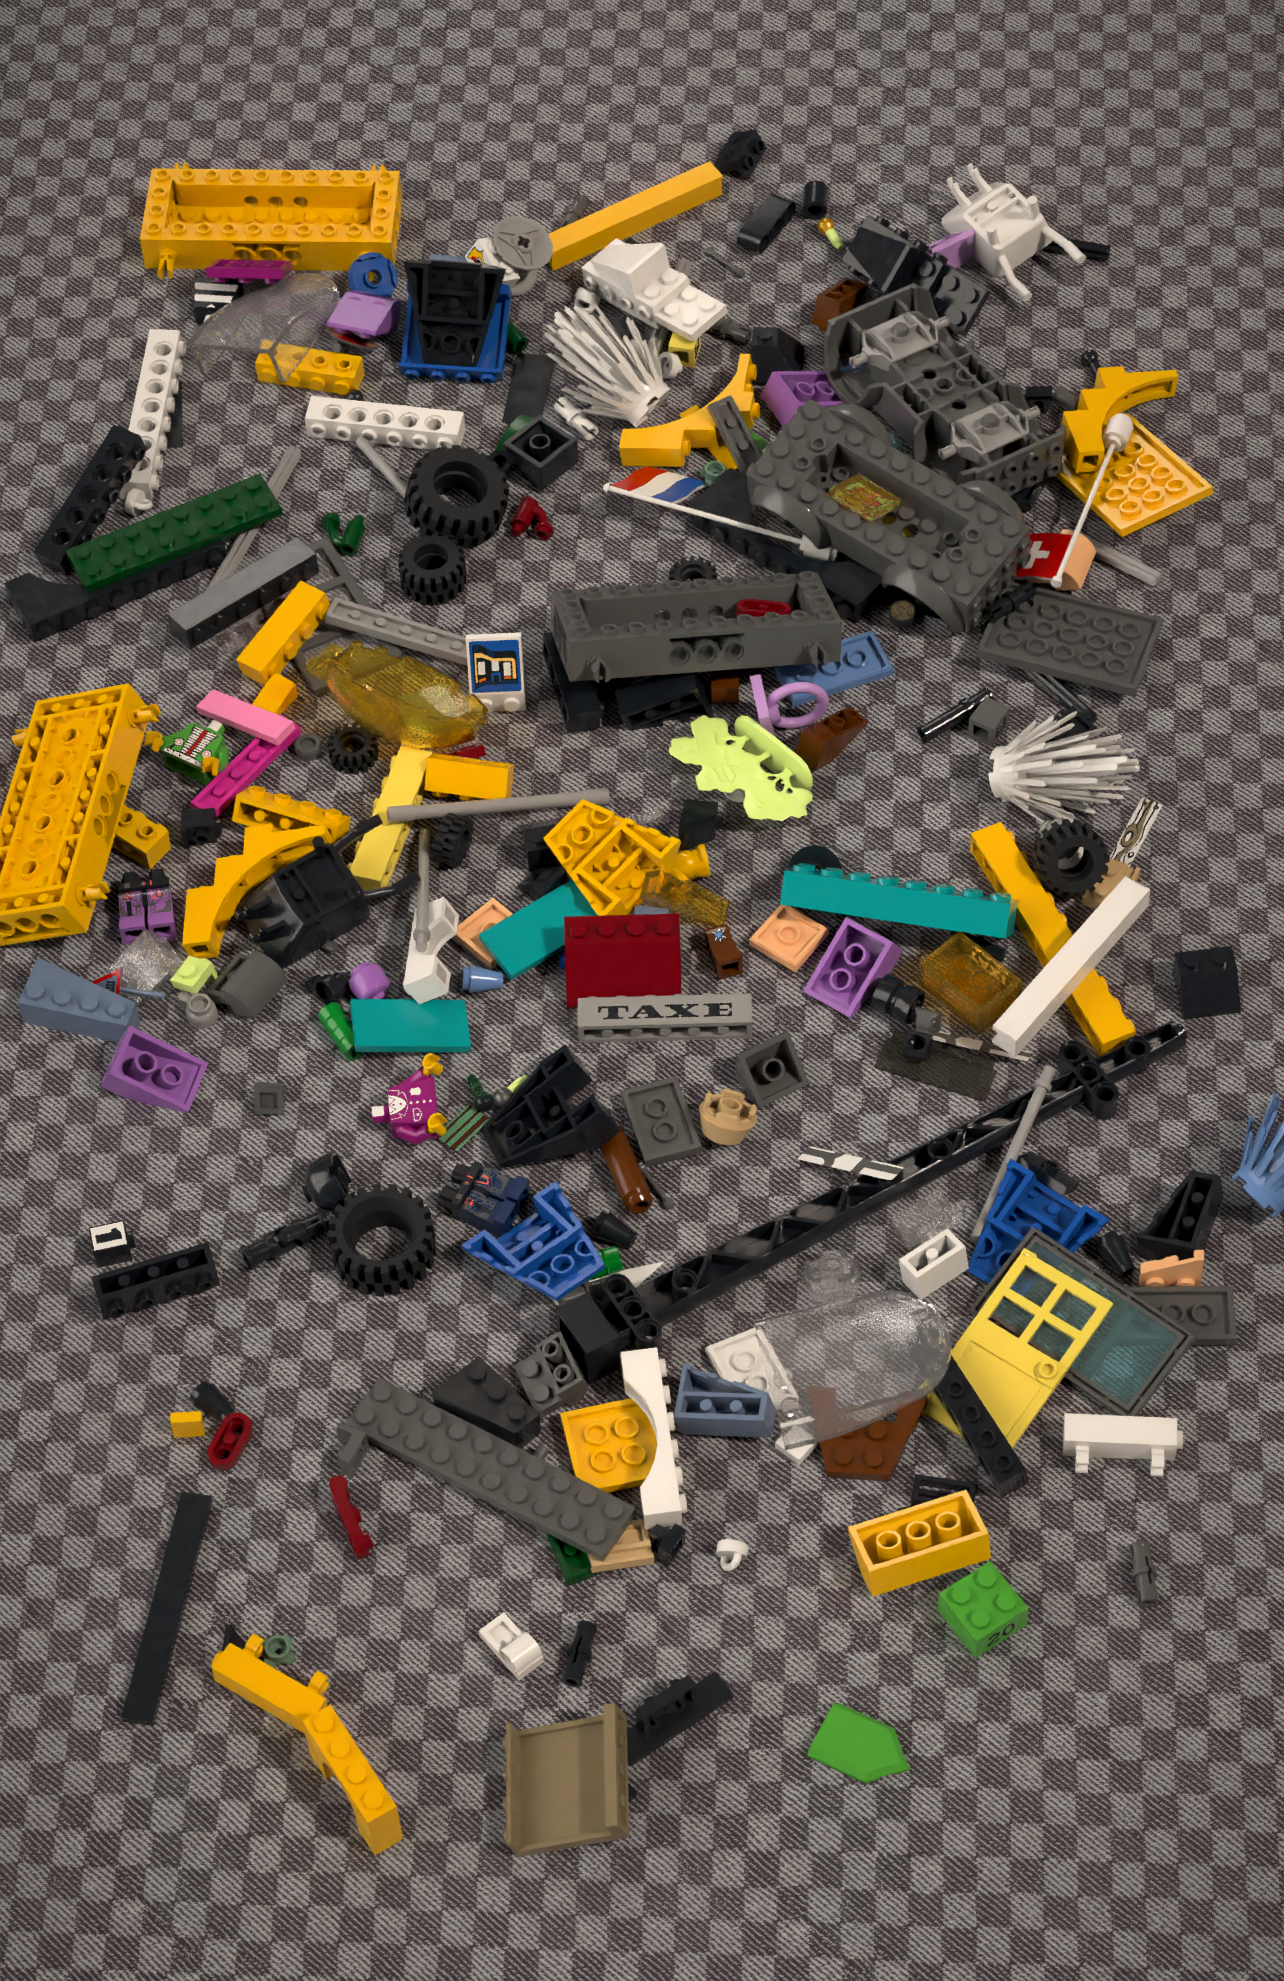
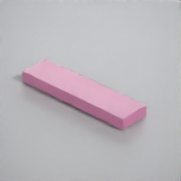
M214 689L196 706L198 713L278 746L296 728L292 720Z

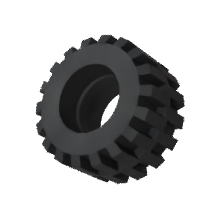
M433 533L431 536L423 534L421 538L414 537L411 539V543H406L403 546L404 550H400L398 566L401 587L407 596H411L413 601L417 602L420 600L421 604L427 605L429 602L432 605H438V602H449V598L455 599L459 596L458 592L464 590V584L467 583L465 554L462 546L458 545L455 539L449 540V536H439L438 533Z
M1063 819L1060 825L1054 822L1051 824L1052 828L1050 830L1044 828L1041 831L1043 837H1037L1034 842L1038 847L1032 849V855L1035 858L1032 860L1033 866L1044 883L1051 890L1053 889L1056 894L1062 896L1065 893L1067 897H1073L1074 893L1083 896L1085 895V890L1089 889L1092 892L1096 889L1094 884L1096 882L1102 883L1104 878L1101 875L1102 873L1107 874L1109 869L1105 863L1110 862V857L1106 853L1108 849L1098 834L1088 824H1082L1080 820L1075 819L1072 823L1068 819ZM1072 847H1083V856L1077 865L1069 869L1058 868V861L1063 852Z

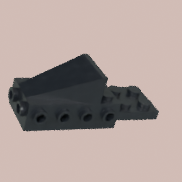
M879 215L876 219L866 216L859 224L853 241L845 249L842 261L850 265L848 270L860 277L864 274L868 277L867 282L886 292V295L912 283L928 289L939 318L947 316L950 320L948 328L966 337L991 291L957 271L956 268L947 263V257L938 252L934 254L929 252L928 245L917 239L915 242L910 240L909 233L898 227L896 230L891 228L890 221Z

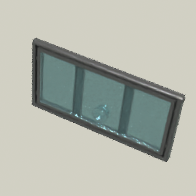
M1033 1227L968 1310L969 1313L974 1317L977 1316L1017 1260L1023 1248L1034 1253L1038 1259L1113 1303L1112 1308L1063 1378L1118 1416H1138L1192 1343L1195 1342L1196 1335ZM1026 1267L1011 1287V1290L1041 1307L1056 1287V1284ZM1065 1291L1050 1313L1081 1331L1096 1308ZM1003 1298L988 1320L1019 1338L1034 1318V1315ZM1043 1322L1028 1344L1059 1362L1074 1342V1339Z

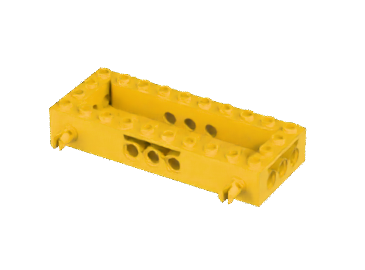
M178 162L174 165V169L152 168L140 236L145 269H158L157 276L162 280L165 272L168 271L170 280L173 277V269H206L208 265L217 259L290 260L293 261V270L349 271L351 263L357 257L368 252L382 254L395 267L403 202L400 171H387L386 167L382 164L379 171H376L375 164L372 165L371 171L190 169V166L185 162L182 169H179ZM373 271L368 273L369 282L374 279Z
M129 683L36 701L29 727L14 730L17 735L12 736L13 743L17 747L22 746L0 817V946L85 933L88 931L96 900L108 899L105 893H110L109 886L102 879L147 724L148 722L159 721L156 716L161 715L158 705L155 703L146 705Z

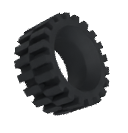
M373 1184V1191L366 1192L365 1187L357 1189L358 1197L353 1198L349 1194L344 1198L345 1207L338 1204L334 1209L335 1218L330 1217V1231H328L331 1254L339 1277L342 1280L346 1278L349 1287L355 1289L359 1284L360 1292L369 1295L370 1289H374L376 1297H385V1290L392 1289L394 1296L401 1294V1286L405 1285L408 1290L414 1288V1279L417 1277L420 1281H423L427 1276L426 1268L432 1269L434 1265L433 1256H436L437 1251L433 1218H431L428 1206L424 1207L423 1199L417 1195L412 1199L411 1190L404 1187L402 1192L399 1193L397 1185L389 1184L388 1190H381V1184ZM383 1226L398 1228L411 1238L410 1245L405 1252L387 1260L366 1259L355 1249L357 1242L366 1232Z

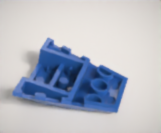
M1010 1158L1006 1167V1174L997 1190V1197L992 1209L988 1213L987 1223L983 1233L980 1234L967 1272L988 1285L1033 1227L1074 1253L1110 1220L1085 1204L1082 1208L1038 1182L1035 1173ZM1038 1245L1032 1252L1037 1255L1038 1259L1055 1269L1063 1263ZM1026 1267L1011 1287V1290L1024 1297L1045 1278Z
M555 1181L533 1196L536 1213L497 1239L484 1229L462 1244L461 1247L462 1250L558 1301L605 1269V1264L590 1238L584 1232L583 1226L579 1219L576 1218L567 1198L561 1192L558 1182Z

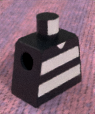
M194 277L193 307L196 323L202 325L203 330L208 333L216 332L218 326H231L244 302L245 297L242 283L235 279H228V282H213V278Z

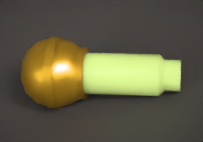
M830 218L821 219L817 225L818 231L828 237L834 248H837L838 251L842 250L844 245L835 231L833 220Z

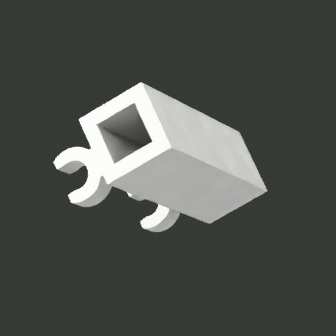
M1064 1414L1063 1456H1076L1075 1473H1088L1089 1457L1151 1460L1150 1476L1163 1477L1164 1460L1175 1461L1177 1449L1183 1448V1430H1177V1418Z

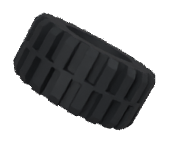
M452 445L451 448H447V446L438 447L436 452L430 450L425 453L424 457L419 458L412 469L404 497L406 515L410 517L413 527H418L421 535L427 534V536H431L433 533H438L439 536L447 535L449 540L455 539L463 549L469 548L470 544L478 546L483 544L484 540L492 538L502 523L509 500L507 478L503 471L499 472L500 467L494 460L492 462L489 461V457L483 452L479 454L474 452V448L470 447L463 449L461 445ZM444 487L459 488L469 493L478 504L469 507L455 506L444 501L437 494L436 490Z

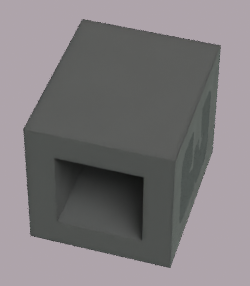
M985 697L969 718L968 736L992 747L1009 725L1010 707L1005 706L1000 701Z

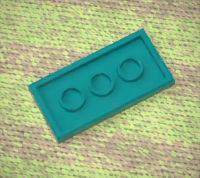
M570 880L480 933L479 940L512 981L565 949L564 917L598 915L574 881Z
M351 999L350 1001L355 1052H470L471 1042L465 1000L432 999L422 1004H418L415 999Z

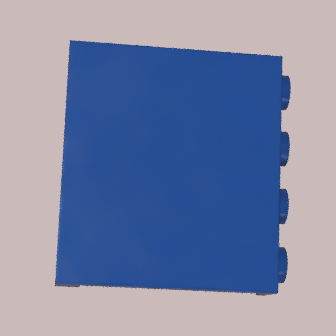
M407 279V291H408V293H409L408 279ZM501 285L477 367L423 363L418 328L414 318L411 294L409 293L401 362H398L401 375L411 379H417L420 376H430L434 380L455 378L461 382L477 379L489 384L503 381L512 298L510 285Z

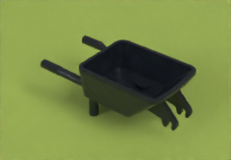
M376 814L354 827L333 845L330 843L325 844L320 836L315 837L312 840L313 851L270 876L240 904L239 911L237 910L234 913V917L237 921L245 922L250 932L248 936L250 942L257 943L266 956L276 962L281 969H284L318 950L325 943L337 939L369 919L370 910L366 900L399 894L421 881L417 872L414 871L391 886L362 890L339 852L358 837L383 824L380 816Z

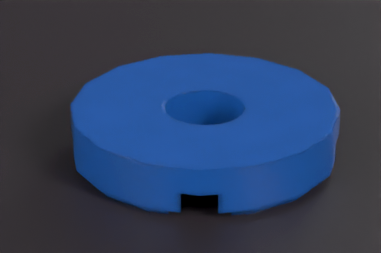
M368 252L357 257L351 263L348 271V284L351 290L390 297L398 283L394 264L378 252ZM370 271L375 272L378 276L376 285L371 284L368 280V273Z

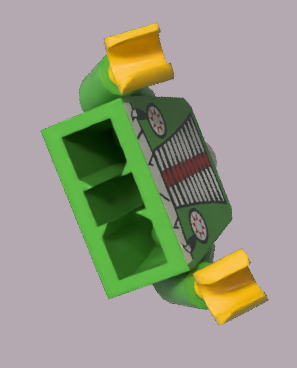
M211 721L207 728L190 723L184 729L168 736H162L156 731H148L146 733L144 745H152L151 749L155 752L162 749L166 768L202 784L208 785L229 764V751L222 736L225 728L218 721Z

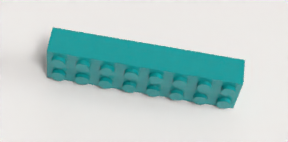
M805 863L793 865V868L784 871L780 905L1005 939L1014 934L1018 900L1011 899V894L994 892V894L986 896L983 895V890L966 888V890L959 892L955 891V886L938 884V886L932 888L926 887L927 882L920 880L898 883L899 878L893 876L871 879L870 873L858 871L844 875L843 869L826 867V869L817 871L815 870V865Z

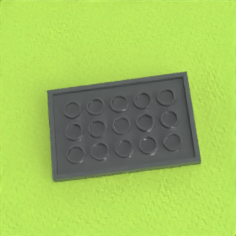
M1013 581L1008 588L1005 587L1002 590L1001 595L1007 591L1012 592L1023 583ZM1031 586L1025 590V593L1035 588L1036 595L1019 605V609L1015 612H1008L995 623L989 621L977 649L976 658L1136 697L1161 632L1164 618Z

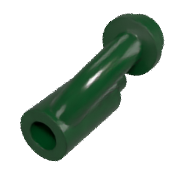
M327 513L323 516L321 525L327 530L332 543L344 555L354 556L357 554L365 532L364 517L356 515L353 520L348 522L344 535L340 536L337 531L341 525L340 517L335 513Z

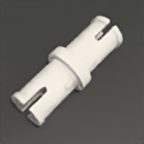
M561 397L558 399L563 406L561 407L556 402L554 409L566 419L567 424L571 428H576L586 440H592L594 436L589 430L597 435L598 427L588 420L586 413L581 412V409H577L568 398Z

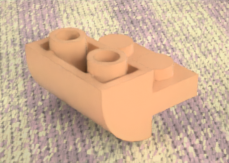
M1062 529L1060 534L1073 535L1074 531ZM1080 533L1062 574V584L1059 588H1055L1056 590H1081L1096 550L1090 540ZM1027 579V581L1030 583L1051 582L1047 580Z

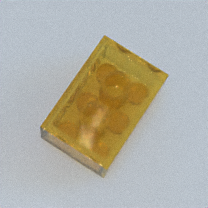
M959 931L919 963L918 984L980 1034L995 1023L1022 992V980Z

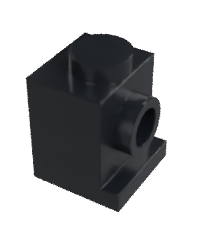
M215 808L181 810L180 832L184 849H189L190 844L217 843L218 836L223 834L222 820L216 817Z

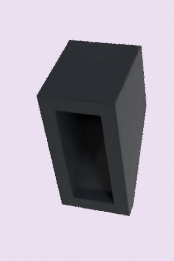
M684 801L679 822L678 839H680L681 844L678 850H687L699 844L715 840L717 829H722L723 813L718 812V802Z

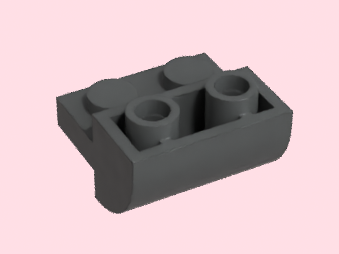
M256 950L250 956L238 953L209 986L205 994L214 1002L229 1005L234 1014L255 1019L275 994L278 993L288 978L280 966L265 954Z
M561 1331L535 1345L537 1352L514 1365L532 1408L539 1414L540 1419L566 1403L573 1407L585 1396L588 1390L587 1382L565 1335Z

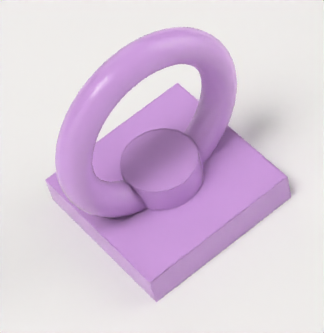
M761 674L750 676L760 725L773 736H775L773 725L788 729L804 727L820 719L828 708V695L823 688L809 682L786 684L773 691L766 698ZM796 693H808L814 695L818 700L817 706L803 716L793 718L780 716L777 703L786 696Z

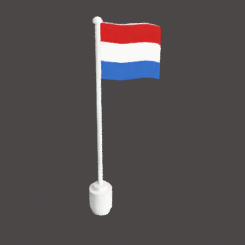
M647 466L636 470L622 481L612 485L606 483L603 487L606 493L608 491L800 544L799 550L804 551L803 556L814 560L835 562L838 550L832 546L820 550L815 548L813 543L804 534L802 539L678 505L677 503L684 501L695 491L708 487L704 481Z

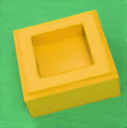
M200 1411L170 1413V1424L174 1438L205 1436V1425Z

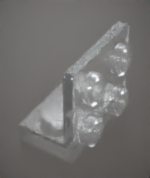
M145 929L109 966L108 970L112 973L123 968L121 987L155 992L167 978L171 980L183 964V961L165 937ZM125 993L129 1000L136 1003L137 1007H140L149 998L148 996Z

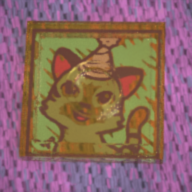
M856 474L831 487L827 495L869 522H873L897 509L901 501L898 497L860 474Z

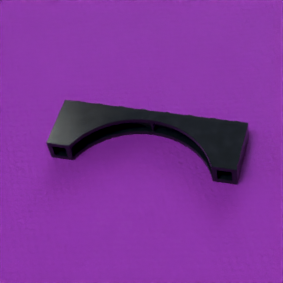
M733 468L727 470L690 504L692 509L758 527L749 507L747 477ZM691 514V523L696 528L706 531L714 536L716 540L724 542L734 548L737 553L747 556L755 561L757 565L765 567L774 574H800L803 571L818 573L836 611L842 617L848 618L856 624L894 588V586L887 585L886 590L882 588V576L855 560L828 562L809 559L780 547L765 534Z
M219 540L87 593L83 584L55 583L30 573L14 578L4 584L10 604L35 643L185 578L194 576L199 572L218 566L223 562L227 553L224 541Z

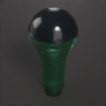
M474 1074L469 1075L467 1080L474 1095V1107L480 1112L489 1111L494 1104L493 1097L484 1091L479 1079Z

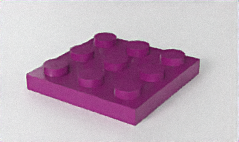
M217 259L206 267V277L213 278V282H228V279L238 278L240 283H252L257 279H264V283H279V280H283L284 277L293 271V261Z

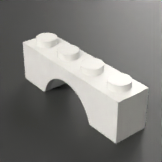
M444 896L428 903L430 940L427 942V950L425 952H418L416 950V941L413 939L417 920V908H415L403 986L406 993L412 996L418 1004L447 994L449 990L451 973L436 955L441 947L456 935L459 914Z

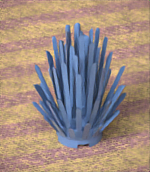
M1275 1091L1272 1094L1262 1123L1257 1131L1254 1143V1134L1252 1133L1254 1119L1250 1115L1240 1169L1231 1177L1234 1181L1240 1177L1245 1183L1241 1188L1262 1209L1269 1206L1274 1211L1270 1215L1273 1219L1284 1211V1121L1279 1124L1264 1149L1263 1147L1278 1116L1277 1111L1281 1104L1279 1098L1276 1100L1277 1095Z

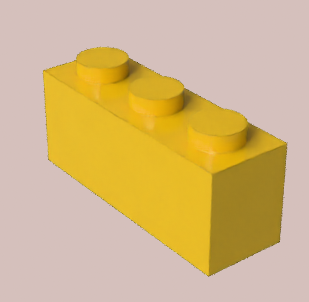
M433 753L427 757L424 790L432 791V795L439 797H448L449 794L459 795V799L474 801L476 798L486 800L510 798L512 795L515 764Z

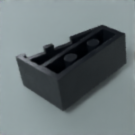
M697 672L654 675L648 679L615 690L620 717L629 731L664 726L663 721L680 719L681 723L689 722V717L706 715L709 718H714L710 694Z
M1191 1170L1170 1195V1201L1161 1211L1158 1210L1153 1216L1151 1224L1145 1231L1141 1230L1136 1236L1139 1257L1150 1260H1162L1165 1257L1177 1255L1179 1261L1194 1258L1195 1250H1205L1223 1199L1220 1176Z
M480 1356L432 1392L435 1406L520 1449L541 1434L539 1414Z

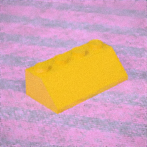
M967 1490L848 1527L861 1575L872 1597L991 1559L989 1533Z

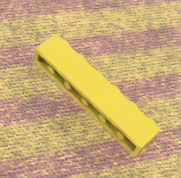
M401 745L397 756L394 755L392 757L389 776L384 777L381 786L382 793L380 798L375 799L372 810V817L378 814L383 824L364 834L362 841H358L356 844L353 863L350 862L348 864V868L363 891L388 886L414 821L388 823L387 807L401 805L417 806L421 804L426 792L424 788L427 757L432 755L433 752Z

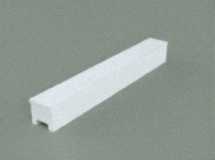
M1125 876L993 1025V1030L998 1033L992 1038V1043L1004 1049L1015 1058L1148 907L1150 889Z

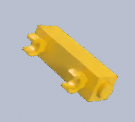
M254 1633L248 1639L243 1650L229 1643L224 1651L220 1650L215 1655L211 1664L214 1681L304 1734L302 1721L327 1707V1700L322 1695L329 1686V1683L326 1682L328 1676L317 1670L307 1687L258 1659L265 1650L264 1645H262L264 1639Z

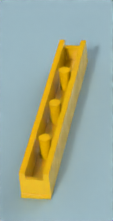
M709 161L549 233L553 244V255L549 260L551 270H557L599 251L616 238L621 241L722 195L723 175Z

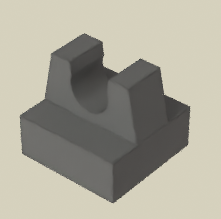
M255 1082L253 1087L255 1114H284V1083Z

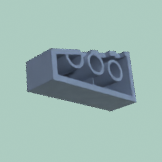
M39 957L18 1001L24 1023L117 1043L129 1026L138 1029L141 1023L135 1002Z

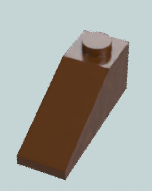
M844 277L818 294L811 324L818 326L821 331L826 332L828 320L855 309L866 292L868 284Z

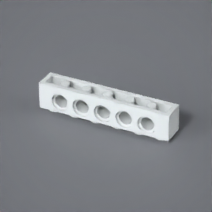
M311 396L305 415L307 436L316 438L356 441L358 437L363 436L368 443L437 450L438 447L447 446V448H451L452 445H462L465 433L464 412Z

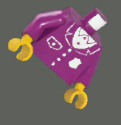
M433 1053L427 1054L423 1058L422 1067L398 1085L390 1087L388 1089L389 1105L372 1106L373 1124L390 1122L392 1136L413 1145H420L427 1140H439L440 1136L445 1135L446 1128L442 1124L447 1123L448 1120L437 1111L434 1077H431V1073L439 1075L443 1071V1066L437 1063L440 1057Z

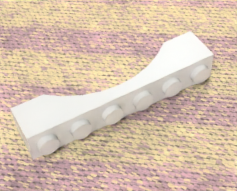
M657 1347L620 1352L625 1394L636 1402L647 1415L657 1440L654 1463L647 1478L640 1487L645 1530L653 1529L656 1524L664 1528L672 1527L675 1523L680 1526L682 1525V1513H687L685 1494H679L678 1486L683 1485L681 1466L675 1467L674 1458H679L677 1439L671 1440L670 1431L675 1430L673 1412H667L666 1404H671L669 1385L663 1386L662 1377H667L665 1358L659 1359Z

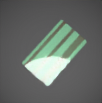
M467 1105L445 1126L446 1134L438 1137V1139L455 1151H458L490 1118L472 1106Z

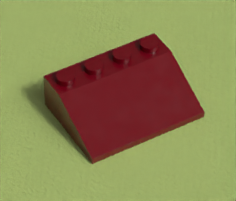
M679 913L564 917L567 1009H578V998L590 996L600 998L621 995L637 997L682 994Z

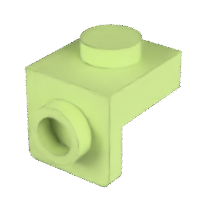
M188 956L170 981L174 988L197 994L205 982L213 983L218 975L211 961L205 958L199 959Z

